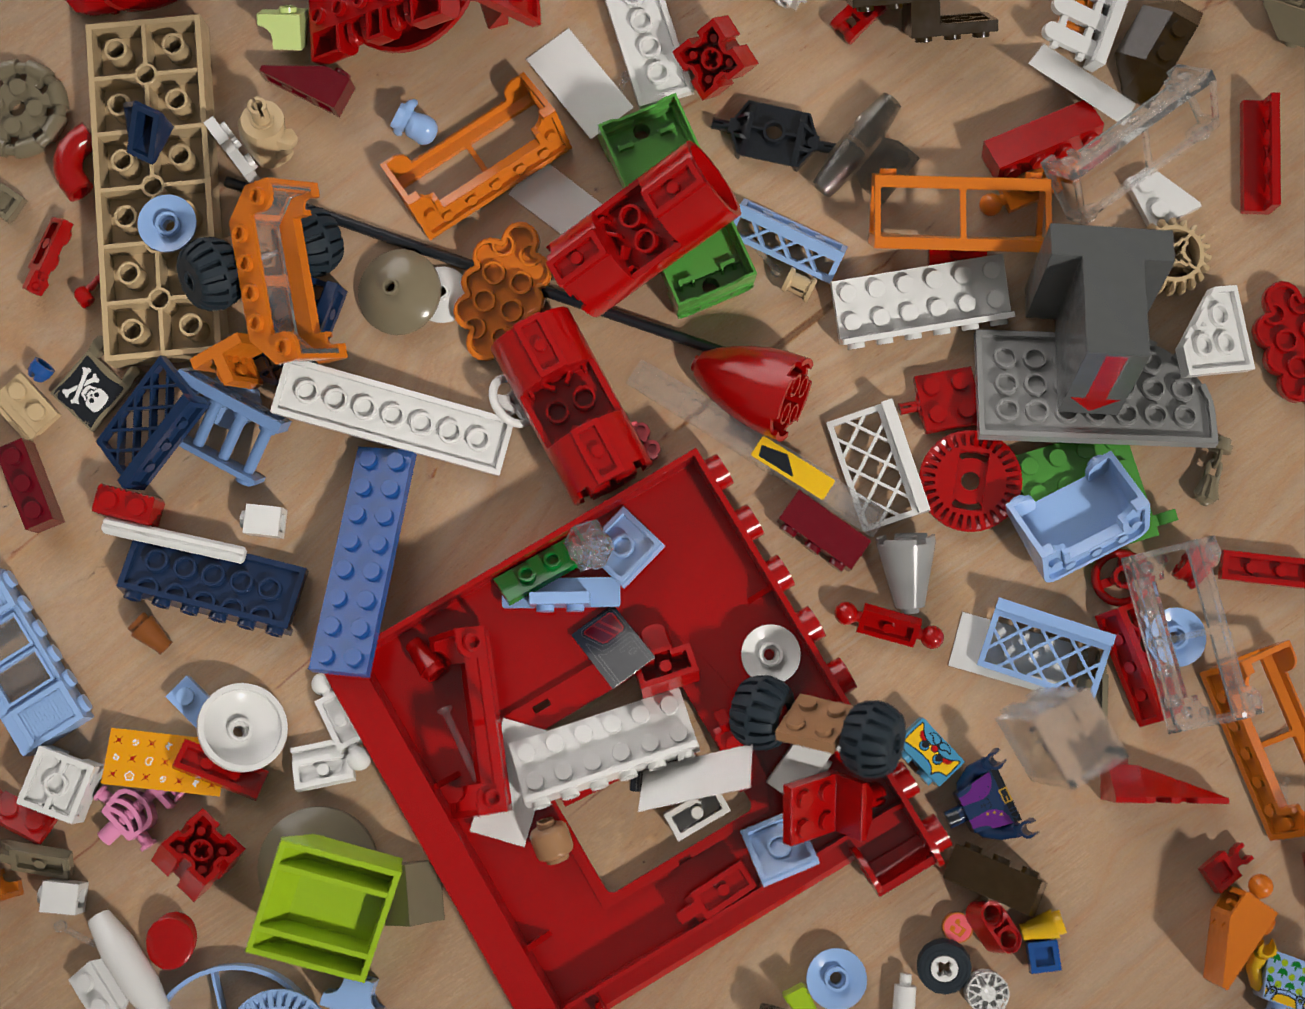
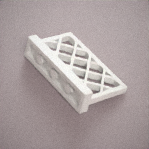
M892 398L881 402V404L826 422L863 533L931 511ZM878 412L882 423L877 433L862 427L867 415ZM861 418L858 424L851 422ZM847 423L856 428L849 443L837 437L834 429L835 426ZM883 428L885 430L887 438L880 436ZM859 430L874 436L867 452L852 445ZM878 439L890 445L891 451L886 461L871 454ZM840 443L847 446L844 453L842 452ZM850 448L865 455L858 470L846 464L845 458ZM892 456H894L897 466L889 463ZM869 457L884 464L877 479L862 473ZM887 466L899 471L901 478L896 488L880 482ZM849 470L856 473L853 481L851 479ZM859 476L874 482L867 498L856 493L854 486ZM902 483L906 491V494L899 491V488ZM878 484L893 491L886 507L871 500ZM896 494L909 500L911 511L899 514L889 509ZM858 498L865 501L862 508ZM869 503L884 510L878 522L867 525L864 512ZM887 512L895 515L893 517L884 519Z

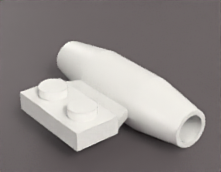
M104 910L88 921V926L101 959L89 961L68 979L86 1009H127L128 1002H130L136 1009H171L158 974L134 936L110 910Z

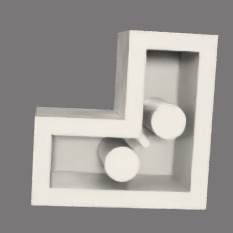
M722 794L679 803L665 811L663 815L679 842L731 810Z

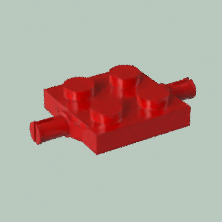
M968 366L914 376L915 401L898 403L900 415L917 412L922 420L925 434L977 425L976 384L972 367Z

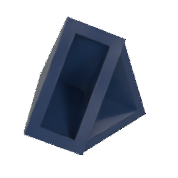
M138 101L125 102L123 105L128 134L127 153L153 165L157 161L174 126L160 111Z

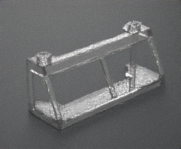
M1183 64L1175 65L1167 71L1169 78L1163 81L1166 88L1079 150L1070 148L1066 151L1068 156L1062 159H1056L1055 155L1051 154L1040 162L1047 178L1051 179V186L1068 220L1082 225L1093 221L1102 210L1192 145L1208 138L1211 134L1210 132L1220 126L1217 80L1212 69ZM1208 85L1210 87L1212 115L1202 113L1195 98V95ZM1188 100L1197 124L1187 130L1185 133L1186 139L1152 162L1149 128ZM1142 134L1145 168L1097 203L1084 205L1080 178ZM1056 176L1073 181L1077 210L1069 206Z
M1215 535L1121 558L1168 734L1247 719L1264 713L1261 694L1253 686H1245L1214 577L1212 567L1218 565L1221 557V549L1217 544ZM1185 549L1207 628L1171 636L1156 581L1165 579L1164 568L1169 563L1167 554ZM1204 635L1210 636L1231 712L1211 715L1210 708L1202 705L1197 695L1187 696L1173 642Z

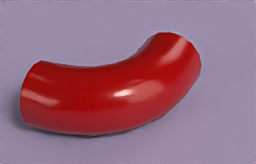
M83 122L63 137L58 143L53 156V173L60 189L71 202L84 198L93 189L92 182L83 171L85 158L93 152L92 133Z

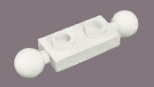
M323 673L316 674L312 679L311 687L316 694L323 697L314 702L336 749L341 755L349 751L347 755L349 767L356 771H362L370 765L371 756L366 748L359 746L363 742Z

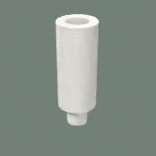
M900 973L899 983L894 984L893 1009H915L916 986L911 985L912 974Z

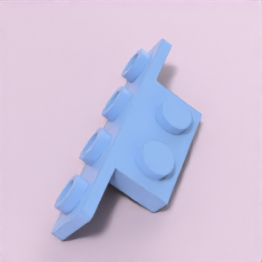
M612 577L558 578L535 592H529L527 597L511 606L508 605L502 596V607L505 609L536 608V612L542 613L554 612V608H566L567 612H583L584 608L619 607L621 605L620 584Z

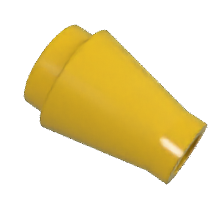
M1049 909L1019 924L1025 942L1029 940L1059 939L1060 935L1067 934L1060 910L1052 911Z

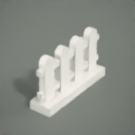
M1053 0L1051 2V10L1054 14L1060 16L1058 22H1048L1041 30L1043 38L1050 42L1049 47L1055 50L1060 46L1076 54L1074 59L1080 62L1085 58L1083 69L1092 73L1104 66L1128 0H1090L1094 2L1092 9L1075 0ZM1069 20L1084 27L1083 35L1067 28V21Z

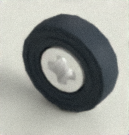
M940 938L932 940L924 945L918 954L916 966L919 978L926 988L935 993L945 995L956 993L965 987L970 979L972 965L969 954L961 944L952 939ZM941 961L945 964L949 961L950 971L942 970L939 972L938 962Z

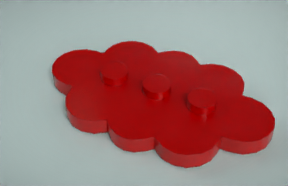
M1279 281L1273 283L1263 292L1261 304L1265 314L1255 320L1252 325L1251 334L1257 346L1264 349L1262 357L1263 367L1268 373L1277 377L1276 386L1278 393L1288 402L1300 403L1305 401V297H1302L1301 292L1292 283Z

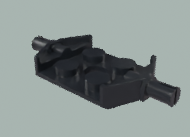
M751 100L741 108L734 118H730V121L713 117L711 129L725 131L727 134H730L736 159L744 156L795 167L796 172L813 155V152L816 153L818 151L833 155L836 143L819 140L820 136L816 134L811 113ZM769 127H778L782 135L777 139L769 138L766 134V130Z

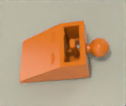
M1255 874L1249 879V892L1232 886L1228 887L1222 892L1210 912L1203 978L1227 991L1263 936L1268 935L1276 924L1274 919L1278 912L1260 901V899L1269 897L1274 889L1272 880L1264 874Z

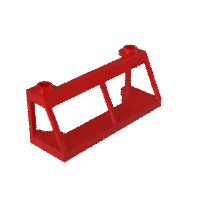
M485 626L464 627L429 638L431 653L438 652L444 655L447 659V666L461 664L476 784L462 786L464 794L459 801L450 803L452 819L509 812L512 810V801L489 630Z

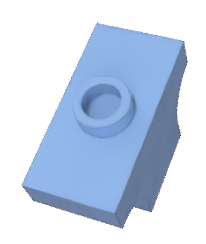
M367 975L365 983L344 978L341 987L335 989L328 988L323 992L319 1005L330 1009H385V1006L381 1005L376 998V987L379 978Z

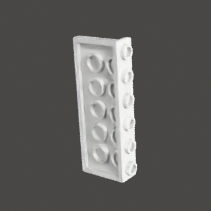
M1003 253L830 282L839 345H847L848 350L865 347V341L876 340V345L893 343V337L904 335L905 340L922 338V332L933 330V336L951 333L950 327L961 326L962 331L978 329L981 322L990 321V326L1008 324L1007 318L1015 317V311H1011Z
M679 687L509 744L523 792L524 804L528 809L533 807L534 810L544 809L551 805L550 801L562 798L564 801L574 799L580 796V791L589 788L592 791L601 790L609 786L608 782L619 778L621 781L631 780L638 776L637 772L649 769L650 772L663 769L667 766V762L678 759V762L690 760L696 756L695 753L700 752L699 744Z

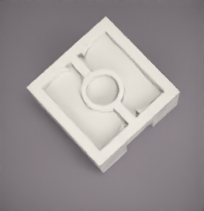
M53 745L39 746L16 803L69 824L84 822L102 778L104 764L90 759L76 758L68 755L69 751Z

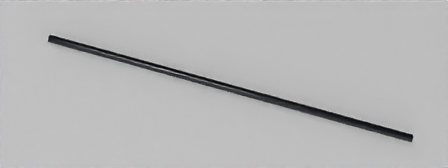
M227 176L224 181V187L241 193L244 186L249 184ZM273 192V204L281 206L285 195ZM327 210L340 227L415 251L421 255L465 270L474 266V262L471 259ZM546 286L542 289L546 298L581 309V305L584 304L573 295L570 297L566 292ZM614 308L601 315V317L703 352L724 347Z

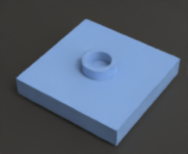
M623 506L582 549L625 589L662 551L665 545Z
M783 813L740 830L763 887L820 864L810 840L792 847L783 843Z

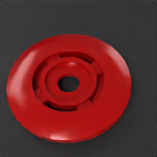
M977 430L958 431L940 439L925 455L919 471V477L931 509L929 513L943 525L962 532H979L1001 523L1008 517L1006 504L1014 497L1021 495L1022 471L1013 451L1002 440H978ZM975 453L984 456L988 461L984 463L976 458L961 459L959 455ZM972 472L978 476L979 485L976 489L967 490L962 486L961 478L965 473ZM956 500L965 505L979 503L981 508L976 510L961 509L954 506L952 502Z

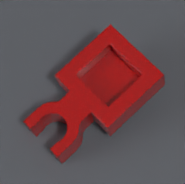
M1236 842L1231 846L1228 855L1225 851H1217L1197 868L1214 893L1221 894L1242 876L1237 868L1240 865L1250 863L1254 859L1252 855H1245L1242 859L1239 857L1240 849L1245 846L1243 842Z

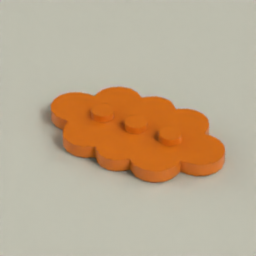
M519 221L509 225L503 232L501 240L489 237L477 243L472 256L474 266L467 269L462 276L461 285L465 294L457 299L453 313L457 323L469 330L466 340L467 349L478 360H494L495 357L491 352L493 343L513 328L512 325L537 312L541 313L545 306V297L542 289L549 285L553 275L545 263L548 261L547 258L538 253L540 246L539 233L526 222Z

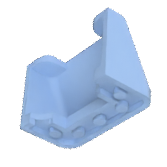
M1112 451L1091 458L1087 463L1085 477L1035 502L1030 495H1018L1006 504V512L1038 572L1044 581L1048 583L1059 580L1137 540L1150 527V502Z

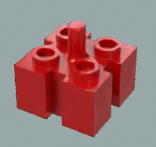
M728 15L712 18L697 31L698 37L688 38L672 51L683 71L691 70L695 78L690 82L703 101L719 96L734 84L733 79L743 77L759 64L748 45L740 46L735 38L740 33Z
M204 808L191 817L181 831L177 829L164 840L151 859L167 877L174 873L180 879L177 886L193 902L211 888L217 878L221 879L232 869L246 850L230 833L223 837L217 831L220 824Z

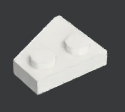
M1152 167L1127 178L1123 182L1146 227L1151 223L1157 226V221L1163 218L1167 223L1174 217L1177 220L1198 210L1202 206L1198 200Z

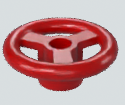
M1117 549L1096 560L1091 571V584L1097 596L1105 603L1116 607L1141 600L1146 594L1150 583L1149 570L1144 560L1136 553L1127 549ZM1118 557L1117 567L1112 571L1111 577L1100 580V571L1103 565L1110 559ZM1128 559L1131 560L1139 569L1141 576L1139 586L1135 584L1137 580V573L1132 566L1127 565ZM1119 572H1122L1125 575L1124 582L1119 581ZM1115 585L1121 589L1126 588L1133 595L1126 598H1115L1105 592L1104 588Z

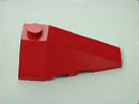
M1110 758V764L1100 763L1101 800L1115 803L1156 804L1158 802L1181 804V802L1191 804H1229L1228 797L1139 765L1128 764V758Z

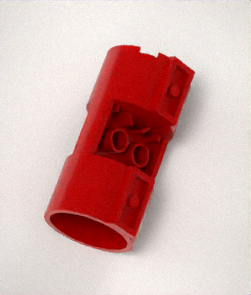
M688 140L549 243L546 248L551 253L546 256L548 261L545 263L559 287L563 288L570 297L573 295L577 300L582 301L584 304L581 305V309L590 316L597 318L741 215V209L730 186L714 163L699 146Z
M557 307L541 313L537 312L512 325L513 328L493 343L491 352L574 506L584 504L585 497L589 496L595 500L616 490L636 478L635 476L638 474L636 470L640 467L645 471L652 466L653 462L568 307Z

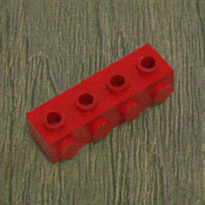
M1082 100L983 142L981 158L993 177L1017 178L1023 172L1039 169L1057 158L1063 159L1076 150L1094 146L1101 140L1105 124L1095 108Z

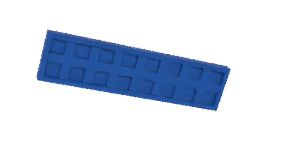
M358 446L308 668L313 673L370 678L417 456L414 452L402 449Z

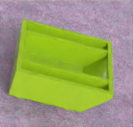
M317 834L282 837L245 952L365 983L402 873L403 858Z

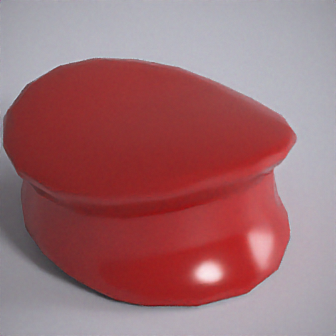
M175 911L163 915L151 925L146 937V950L149 959L154 965L161 969L173 970L188 962L197 943V930L193 920L186 914Z

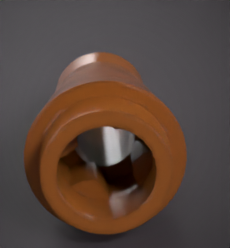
M143 612L127 628L132 633L131 637L152 648L159 655L173 643L154 616H149L146 612Z

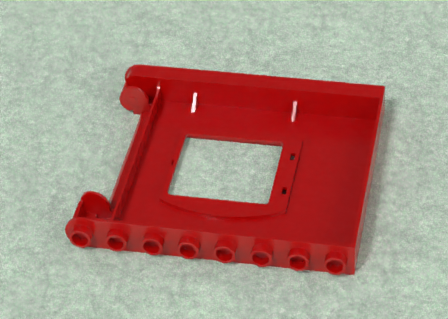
M694 448L381 632L377 641L370 678L324 674L513 1009H611L855 860L876 894L881 897L934 864L938 867L943 866L945 862L940 853L953 845L947 832L934 814L920 820L909 801L910 798L920 793V789L902 761L887 776L864 778L851 772L844 765L840 752L837 750L828 759L832 762L828 770H836L865 781L868 785L874 782L880 783L885 788L887 796L877 798V800L885 798L887 799L886 803L883 806L872 808V821L865 841H858L837 831L811 839V844L820 864L766 887L762 885L740 833V830L783 813V794L769 785L766 780L744 790L751 803V808L748 812L614 892L608 891L555 800L550 801V806L535 810L525 847L471 832L470 829L474 817L452 819L450 803H455L462 798L464 794L462 786L476 784L461 664L447 666L446 671L439 678L428 682L425 678L422 679L409 652L406 650V645L414 638L420 637L430 647L429 638L455 628L485 626L489 630L501 725L503 718L545 730L612 690V687L572 637L574 632L608 607L584 608L583 612H567L566 608H554V612L548 613L536 612V608L505 609L502 607V594L495 585L494 579L571 536L584 555L586 563L560 578L611 577L582 548L623 506L652 532L665 547L625 589L620 585L621 605L615 608L640 638L645 627L651 624H659L668 631L673 648L690 643L699 668L700 681L682 686L719 750L720 747L715 739L716 735L713 729L720 726L713 712L725 708L730 718L731 703L737 688L744 680L751 677L742 664V645L748 634L757 627L769 624L782 626L789 630L797 639L801 652L800 663L796 672L788 680L784 681L792 690L795 701L800 694L851 705L846 694L857 688L851 673L839 657L826 664L814 644L826 637L824 629L809 606L804 607L798 612H795L784 591L795 585L794 580L778 555L764 561L753 542L764 535V531L747 504L735 511L732 508L723 490L733 485L734 482L717 454L704 460L697 448ZM767 649L764 652V657L767 660H772L774 657V652L771 649ZM438 653L440 656H442V657L445 659L444 664L446 665V660H447L446 657H445L444 655H442L441 653ZM635 673L631 675L629 678H627L625 681L634 677ZM548 699L551 705L535 713L533 707ZM783 742L780 746L770 750H754L767 779L791 746L790 743ZM547 817H553L554 821L560 820L567 824L574 845L572 851L569 852V858L554 865H547L546 862L538 860L530 841V834L537 827L536 823ZM741 860L757 887L709 919L699 922L694 917L682 925L675 913L688 905L684 898Z

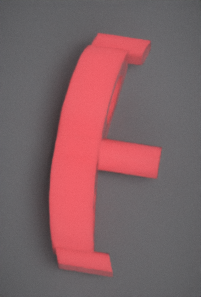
M637 421L632 422L636 433L644 443L648 455L655 461L661 452L659 443L655 440H648L650 429L647 424L643 422L638 423Z

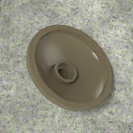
M407 249L391 250L375 258L364 271L358 288L359 306L365 319L376 329L391 335H405L423 327L436 312L441 297L440 278L433 264L421 254ZM394 283V290L389 292V286Z

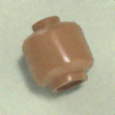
M553 817L539 820L536 823L537 827L530 834V841L537 859L546 862L547 865L558 864L568 859L570 856L569 852L572 851L574 845L567 824L560 820L554 821Z

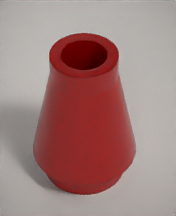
M420 637L414 638L406 645V650L409 652L422 679L425 678L428 682H432L446 671L445 659L437 652L431 653L430 647Z

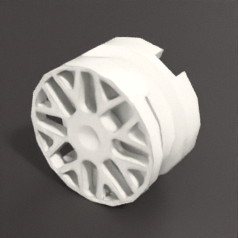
M981 968L971 972L970 979L965 987H963L965 1000L973 1009H1004L1009 1001L1010 991L1007 983L999 974L990 969Z

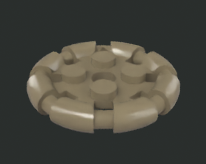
M19 59L0 62V79L4 84L0 86V156L7 158L10 155L15 156L17 159L32 157L45 151L44 147L51 142L55 143L63 133L68 120L65 117L66 110L69 109L68 95L63 83L60 80L57 81L55 73L46 66L31 60H27L26 63L20 62ZM20 74H27L26 82L20 79ZM44 86H47V91L44 94H42L40 90ZM18 104H25L24 113L20 116H13V108ZM47 108L54 109V114L46 116ZM42 130L44 132L39 137H34L39 131ZM12 137H18V141L15 144H11Z

